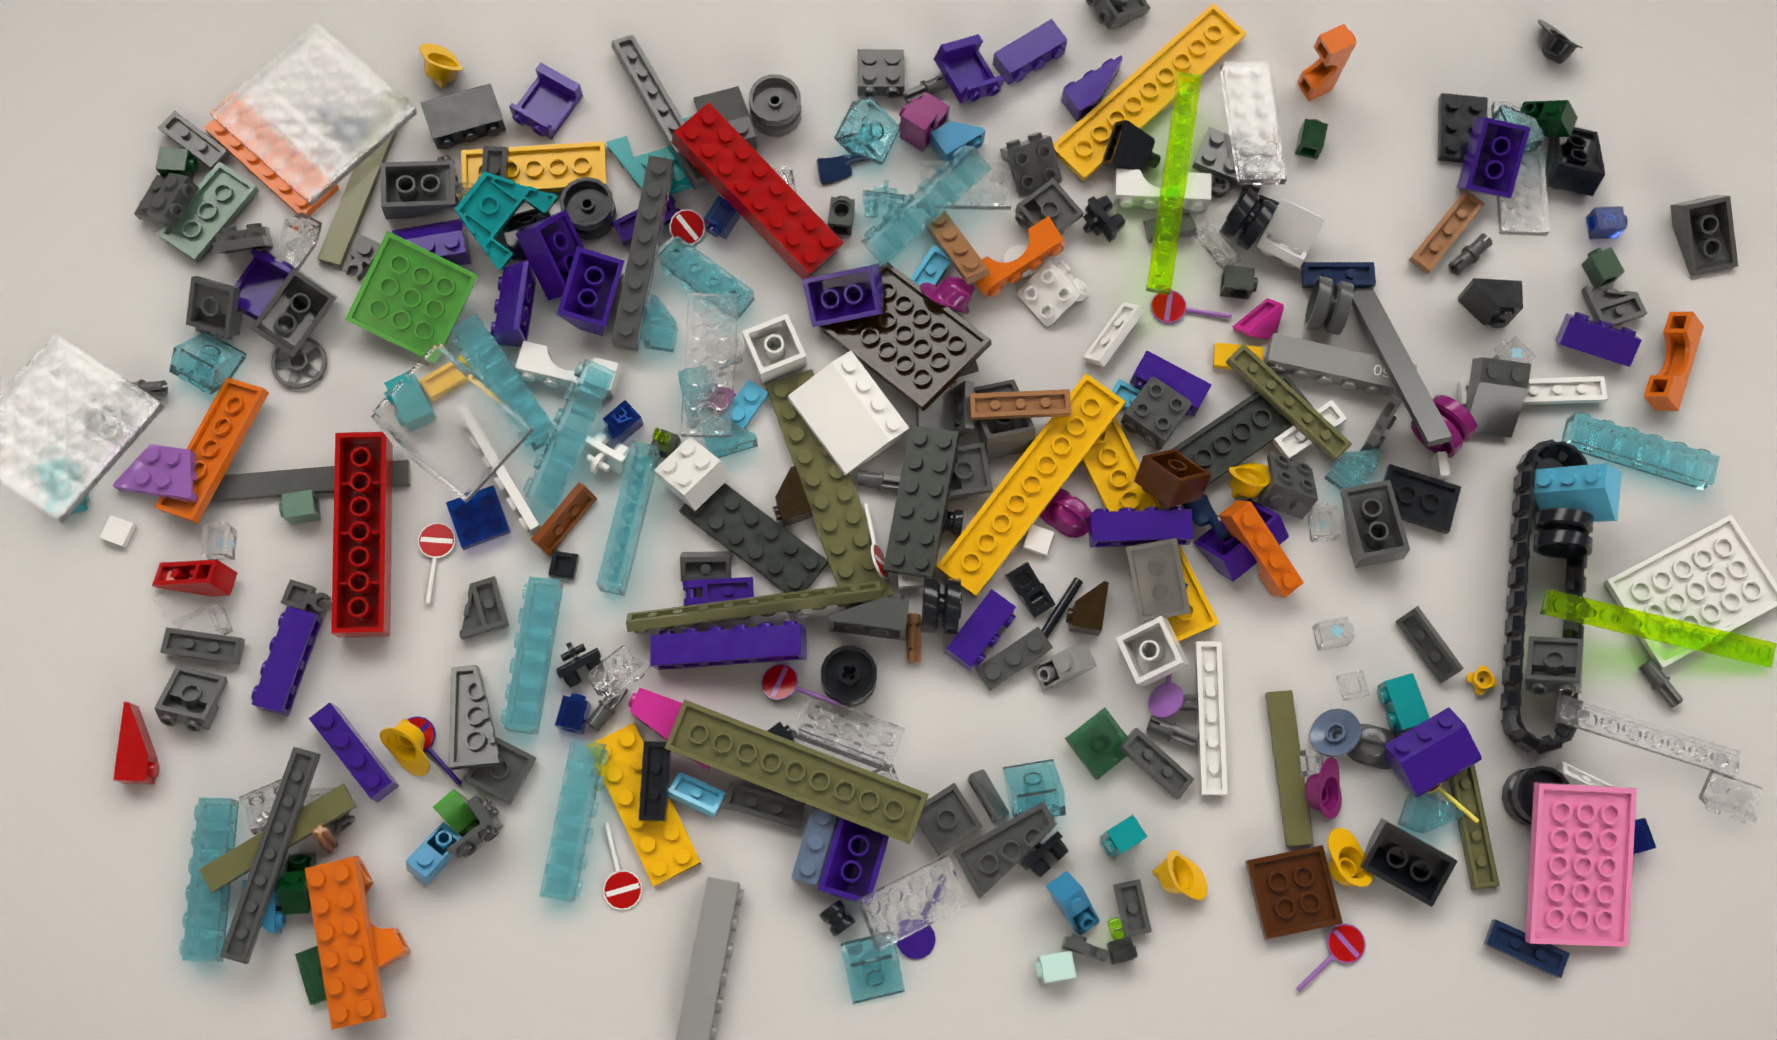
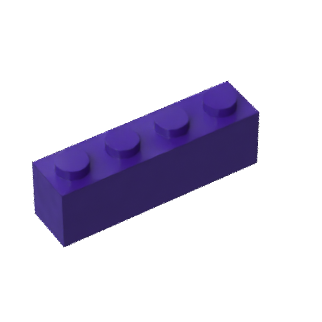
M1182 506L1170 507L1169 510L1147 507L1144 508V511H1134V508L1129 507L1110 512L1107 508L1095 509L1094 512H1090L1088 517L1089 548L1128 547L1177 538L1178 545H1189L1194 539L1191 509H1184Z
M289 606L286 607L285 612L281 613L278 620L279 629L277 635L272 638L269 645V657L261 666L260 682L252 691V705L259 709L289 717L323 621L320 616Z
M329 702L309 718L370 799L379 803L399 787V784L337 706Z

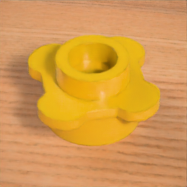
M1484 665L1479 666L1478 670L1474 673L1470 672L1466 675L1467 682L1473 685L1475 688L1474 692L1477 695H1483L1485 690L1494 688L1497 685V680L1494 678L1493 673Z

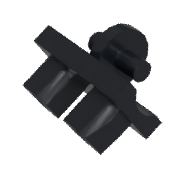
M1107 195L1097 200L1093 196L1087 201L1089 203L1085 208L1087 214L1083 216L1087 223L1084 225L1083 230L1085 233L1093 231L1096 236L1103 233L1108 242H1111L1116 238L1117 232L1125 226L1126 221L1119 213L1111 218L1106 212L1111 210L1113 205Z
M571 642L566 644L569 651L560 656L563 662L570 658L574 660L556 668L559 678L563 677L570 688L582 682L577 669L586 665L591 676L604 671L600 659L601 653L598 648L578 656V654L586 651L584 644L574 648Z
M1059 831L1051 836L1043 845L1039 842L1033 847L1036 851L1021 864L1026 871L1030 869L1041 878L1051 868L1042 858L1047 851L1057 861L1069 852L1061 841L1063 836Z

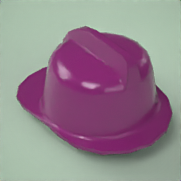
M950 276L939 285L932 283H922L920 285V290L932 301L956 309L963 314L969 313L967 305L972 298L975 288L972 284L967 285L962 278Z
M1061 488L1041 513L1040 517L1061 534L1069 538H1078L1088 532V517L1091 509L1075 495Z
M1331 757L1323 763L1320 773L1312 774L1305 784L1308 805L1315 810L1322 811L1323 815L1328 819L1336 818L1342 803L1339 765L1337 760Z

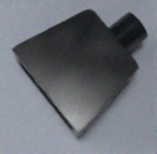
M1123 120L1114 124L1101 165L1115 169H1137L1144 172L1147 165L1156 168L1160 163L1161 156L1152 152L1155 144L1153 137L1130 121Z

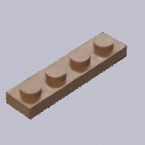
M1465 190L1410 257L1409 261L1429 274L1485 203Z
M945 210L924 219L926 229L967 285L989 276L988 267Z
M1070 389L971 393V420L1071 416Z

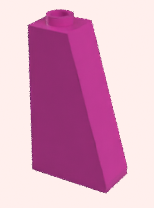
M639 687L638 692L632 694L628 707L631 708L630 713L632 716L667 741L683 703ZM692 760L704 770L710 771V766Z

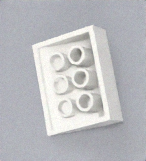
M852 351L831 362L787 397L845 476L902 440L909 430L908 425Z

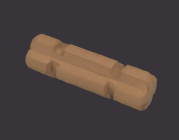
M911 613L907 616V625L909 626L907 628V649H909L907 651V661L909 663H920L921 628L919 626L921 625V615Z
M323 823L318 824L317 828L312 830L313 836L322 849H326L327 853H332L333 848L338 847V842L329 828H325Z

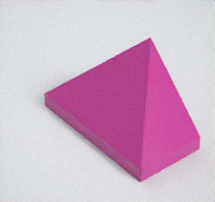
M1267 298L1232 327L1235 331L1250 337L1270 339L1273 333L1277 334L1284 306L1280 302Z

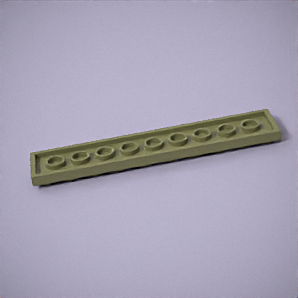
M811 369L766 384L794 466L796 465L807 496L812 517L836 585L843 586L880 581L882 597L889 598V595H893L894 592L889 579L883 580L873 563L871 555L872 542L867 518L851 474L849 473L845 476L787 398L788 395L814 376L813 370ZM852 603L850 606L845 607V610L862 605L864 603Z
M685 699L665 745V749L909 845L929 796L928 793Z

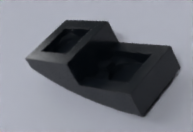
M1028 562L1005 574L1012 588L1034 618L1056 605Z

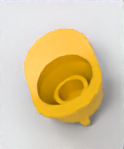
M429 43L421 44L419 47L424 57V72L439 87L443 88L446 83L453 82L458 71L463 70L456 57L447 49Z
M1245 463L1236 467H1229L1228 470L1231 474L1229 487L1232 489V497L1234 499H1255L1259 497L1271 481L1269 467L1260 463Z
M403 719L394 728H384L380 732L379 737L382 744L406 771L416 776H424L429 772V760L423 752L425 736L418 727L411 724L407 719Z
M1335 828L1332 830L1328 837V849L1331 855L1329 862L1331 876L1346 888L1352 885L1357 887L1368 886L1372 882L1374 875L1360 867L1364 852L1359 842L1347 829Z
M1170 850L1167 858L1162 860L1158 867L1153 870V875L1160 881L1162 887L1168 893H1184L1197 901L1203 900L1207 896V881L1201 869L1176 850Z

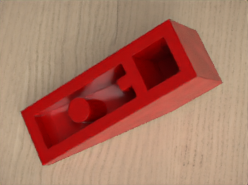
M217 559L162 562L159 564L152 586L210 597L230 596L238 572Z
M124 702L113 780L123 784L154 785L155 778L158 777L160 770L156 752L139 706L130 702Z

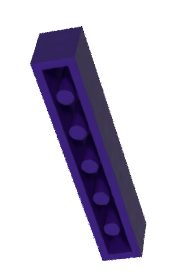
M785 621L780 626H773V623H759L758 627L748 628V625H734L733 629L727 630L716 626L709 627L708 631L699 632V629L689 628L684 629V633L675 634L674 631L663 630L659 631V635H650V666L657 670L807 659L806 628L798 624L797 621Z

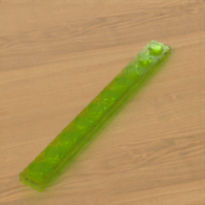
M1178 72L1146 284V291L1170 295L1172 289L1202 78L1200 75Z
M1545 589L1540 615L1772 668L1776 643L1551 589Z

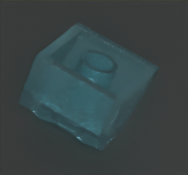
M868 97L851 103L834 139L849 154H857L866 160L881 165L884 163L900 128L895 120L872 97Z
M201 333L174 347L169 372L211 395L221 388L226 377L232 378L247 354L210 333Z
M1053 759L1003 767L1008 801L1013 818L1042 801L1046 802L1054 817L1066 815L1064 788Z
M892 931L840 943L853 1004L905 992Z

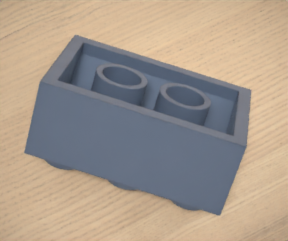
M812 807L791 876L792 880L819 888L839 821L838 816Z

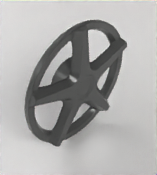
M308 338L306 340L316 346L315 349L306 354L299 350L294 357L289 356L288 359L277 360V355L281 349L277 348L271 361V368L275 378L282 385L289 389H303L312 386L323 378L327 367V355L324 348L314 339ZM321 353L322 366L320 371H317L310 365V361ZM276 367L291 369L288 382L279 376ZM301 372L314 377L308 382L295 384Z

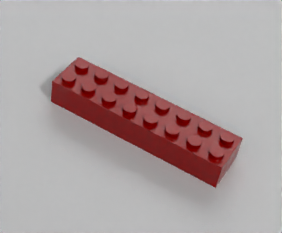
M709 102L673 133L671 143L802 279L811 277L840 250L844 242Z
M387 431L335 433L331 634L338 638L390 636L393 439Z

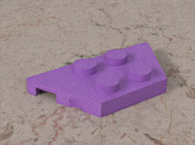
M149 444L114 482L113 487L120 491L196 502L197 494L193 492V482L197 481L195 472L196 454L188 449Z

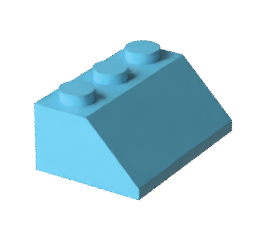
M1608 463L1536 469L1534 496L1539 511L1549 508H1572L1590 513L1594 516L1593 523L1618 521L1622 472Z

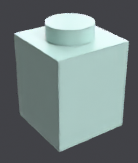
M1072 951L1037 957L1038 962L1034 963L1036 977L1042 980V984L1077 978Z

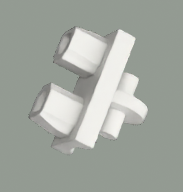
M598 432L593 438L588 435L584 440L585 448L583 455L587 456L586 461L591 463L590 471L596 474L600 469L605 472L611 470L621 476L625 470L629 448L623 444H618L614 450L608 447L610 439L602 432Z

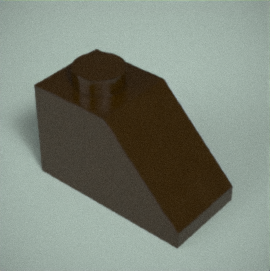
M796 465L792 466L775 496L776 506L772 507L776 520H782L784 527L812 518V511Z
M1103 581L1076 600L1072 608H1068L1066 623H1070L1069 631L1095 636L1100 635L1103 627L1109 582Z

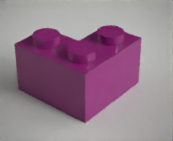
M928 92L922 98H914L909 105L905 104L900 111V139L924 152L930 143V133L943 126L948 119L950 106Z

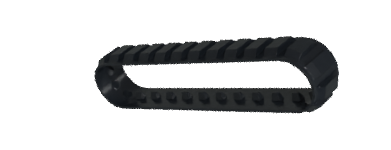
M1553 439L1538 442L1533 448L1522 455L1516 466L1518 474L1514 477L1513 492L1516 493V499L1512 501L1514 523L1511 524L1510 534L1513 546L1509 550V563L1512 566L1511 571L1508 572L1507 587L1510 588V595L1507 596L1506 611L1509 612V616L1505 620L1504 635L1507 636V643L1503 649V660L1506 661V666L1502 670L1501 685L1504 686V693L1501 694L1500 710L1503 711V719L1500 721L1505 735H1508L1514 742V746L1527 753L1536 750L1539 755L1560 749L1563 743L1571 741L1578 728L1576 725L1577 717L1580 716L1578 693H1575L1572 697L1560 695L1558 724L1554 729L1556 735L1553 739L1550 735L1542 736L1541 739L1535 738L1534 734L1526 730L1520 713L1524 633L1526 628V598L1529 576L1528 563L1530 558L1531 511L1533 506L1534 469L1538 465L1536 457L1555 459L1564 467L1588 465L1586 457L1583 456L1578 448L1565 441L1555 442ZM1587 557L1566 559L1562 638H1584L1582 618L1585 616L1583 593L1586 592L1584 569L1587 568Z

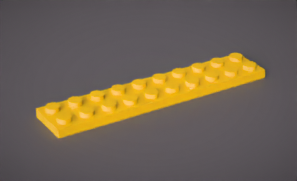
M1214 3L1211 4L1053 144L1056 157L1084 182L1102 166L1101 163L1115 122L1128 120L1142 130L1241 42L1247 33Z
M1088 374L1082 377L1070 393L1071 416L1051 417L937 564L936 568L949 578L961 579V587L976 598L1126 404L1125 400Z
M1115 417L1082 460L1104 508L1109 509V512L1119 511V509L1127 507L1134 508V511H1144V508L1158 507L1159 510H1162L1157 498L1145 492L1140 485L1134 482L1140 464ZM1178 545L1184 580L1188 584L1186 591L1191 613L1167 617L1178 641L1181 642L1217 626L1219 621L1183 549Z

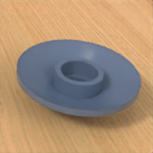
M1328 710L1314 721L1310 731L1311 742L1315 749L1325 756L1338 757L1345 755L1358 744L1361 737V724L1357 717L1348 710ZM1342 734L1339 738L1335 739L1336 735Z

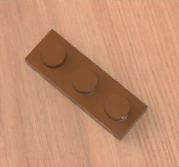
M578 482L532 537L531 541L545 554L550 556L597 498L585 485Z

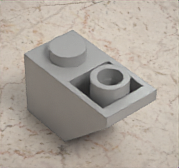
M1086 643L1069 647L1032 668L1043 691L1079 677L1097 666Z

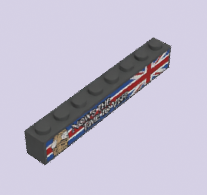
M651 155L648 157L612 334L613 346L633 351H638L674 174L673 159Z

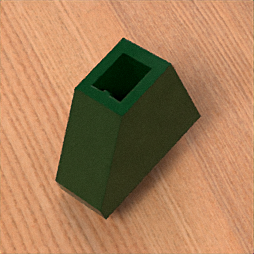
M1569 100L1526 101L1522 104L1516 122L1520 125L1531 127V130L1546 137H1570L1578 117Z
M316 854L288 856L277 888L283 915L310 913L311 903L305 868L316 866Z

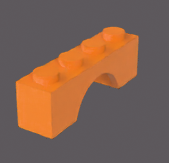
M1345 24L1319 35L1314 45V49L1320 58L1310 67L1303 70L1297 81L1298 86L1308 101L1333 90L1357 43L1354 34L1348 30Z
M1049 216L1028 229L1029 243L1025 252L1018 259L1006 263L994 261L988 256L982 259L988 267L989 276L975 283L985 298L996 296L1003 290V286L1009 282L1010 284L1016 283L1023 277V273L1029 269L1033 271L1043 264V260L1049 256L1055 257L1064 250L1063 247L1067 244Z
M1669 312L1663 331L1666 342L1665 362L1659 374L1650 375L1644 393V398L1655 411H1679L1704 328L1694 312Z
M1237 500L1218 515L1230 534L1241 541L1256 559L1260 568L1258 576L1271 595L1286 598L1304 583L1251 501Z
M360 860L366 895L374 882L363 861ZM370 922L379 969L387 967L411 952L398 928H378Z

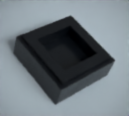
M553 550L548 575L550 577L575 580L579 555Z

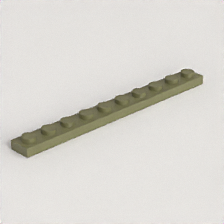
M880 581L633 612L627 614L626 627L627 632L645 633L649 629L660 628L661 630H669L678 625L693 627L701 622L721 623L726 619L732 618L746 620L755 615L770 617L779 612L794 614L802 609L823 610L827 606L833 605L847 607L852 603L862 602L865 604L882 598Z

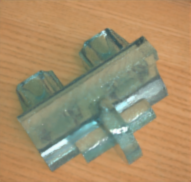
M884 180L883 187L874 186L873 191L863 190L862 206L864 207L865 217H877L878 208L888 209L887 219L899 221L902 211H905L906 195L897 194L896 188H888L889 181Z

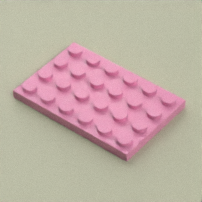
M1534 782L1525 942L1530 944L1628 947L1636 788Z

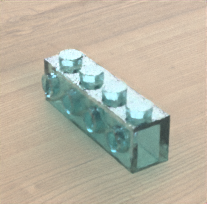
M676 236L659 256L661 269L665 274L670 277L673 275L677 277L687 290H695L705 303H713L726 318L731 316L737 321L755 300L754 290L679 236Z

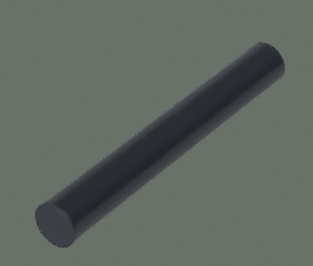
M1074 577L1041 629L1047 639L1083 584L1080 579Z

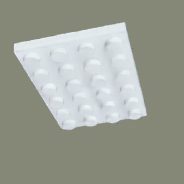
M1732 515L1717 521L1604 582L1659 669L1777 606V583Z

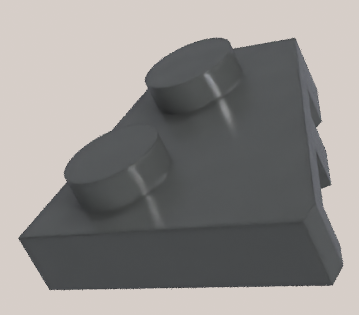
M1586 286L1581 290L1596 322L1599 319L1612 323V327L1642 318L1647 314L1637 292H1620L1617 289L1609 288L1604 291L1592 289V286Z
M1396 395L1391 398L1381 412L1360 451L1369 455L1374 448L1379 450L1386 438L1382 434L1385 429L1390 430L1397 418L1394 414L1403 399Z
M495 576L470 583L468 602L465 605L463 614V626L459 633L461 640L509 626Z

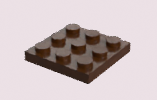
M1323 845L1245 861L1264 940L1343 924Z

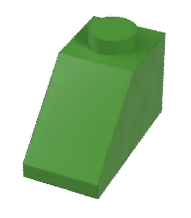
M453 789L436 803L433 808L459 835L464 836L480 825V821L467 804V798Z

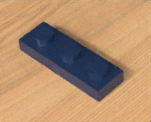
M1303 262L1301 265L1302 288H1313L1319 275L1331 278L1334 287L1340 280L1353 283L1354 288H1374L1376 285L1374 262Z
M1496 919L1491 921L1483 943L1556 978H1562L1570 955L1569 952L1551 944H1530L1525 942V932Z

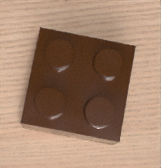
M1171 449L1144 455L1134 482L1140 485L1145 492L1158 498L1163 505L1173 507L1202 499L1211 473L1177 449Z

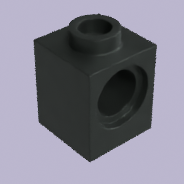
M847 196L831 197L828 227L835 234L852 236L855 199H850ZM838 212H845L847 215L840 217L836 214Z
M1226 265L1221 275L1220 296L1248 300L1252 292H1256L1258 278L1254 277L1255 268Z

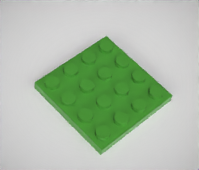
M387 231L345 320L427 360L438 363L479 275Z

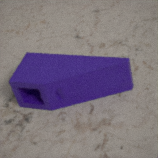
M1121 55L1114 60L1112 58L1108 59L1097 70L1088 71L1082 79L1077 82L1072 81L1063 88L1061 102L1076 122L1085 117L1102 101L1120 69L1123 59Z

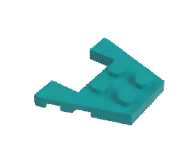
M692 116L683 118V121L686 122ZM627 136L606 142L608 150L614 154L620 165L625 168L641 191L649 155L673 159L674 174L670 194L693 188L669 147L634 157Z
M484 171L457 205L455 211L497 270L502 272L514 257V254L497 242L495 238L523 202L528 203L546 216L557 202L558 196Z

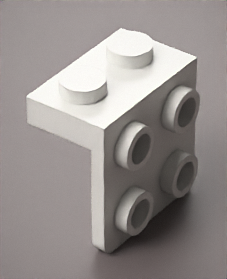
M1282 199L1256 247L1260 248V251L1267 256L1273 257L1274 255L1282 259V262L1289 267L1296 266L1300 268L1324 223V218L1287 199Z
M1049 259L1018 291V296L1045 326H1051L1075 301H1084L1089 296L1085 290L1087 286L1078 277L1074 278L1069 273L1071 269L1063 260Z

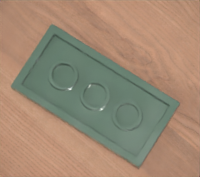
M218 162L198 185V190L177 226L164 225L157 233L161 239L197 263L213 246L212 243L216 242L215 234L222 233V228L229 227L259 191L256 185L221 162Z

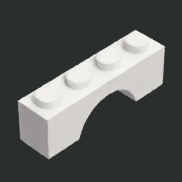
M1116 168L1113 178V205H1119L1123 208L1132 206H1143L1146 209L1163 207L1168 210L1182 208L1198 212L1207 210L1211 201V173L1187 172L1184 180L1172 188H1159L1151 185L1143 177L1141 170Z
M527 341L522 343L515 366L518 375L525 381L535 382V380H538L553 388H558L559 386L568 387V390L575 393L585 391L592 393L594 397L606 399V397L614 398L621 374L619 363L594 358L587 366L579 370L561 369L552 362L547 346Z

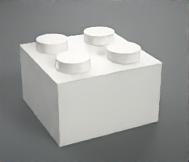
M788 313L742 331L743 342L762 384L807 366V356Z
M691 436L654 470L663 484L694 511L731 477L721 460Z
M1163 616L1155 618L1116 638L1137 685L1145 687L1189 666V662L1169 620Z

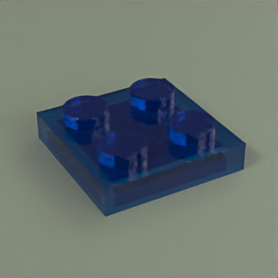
M494 485L446 502L463 550L511 533Z

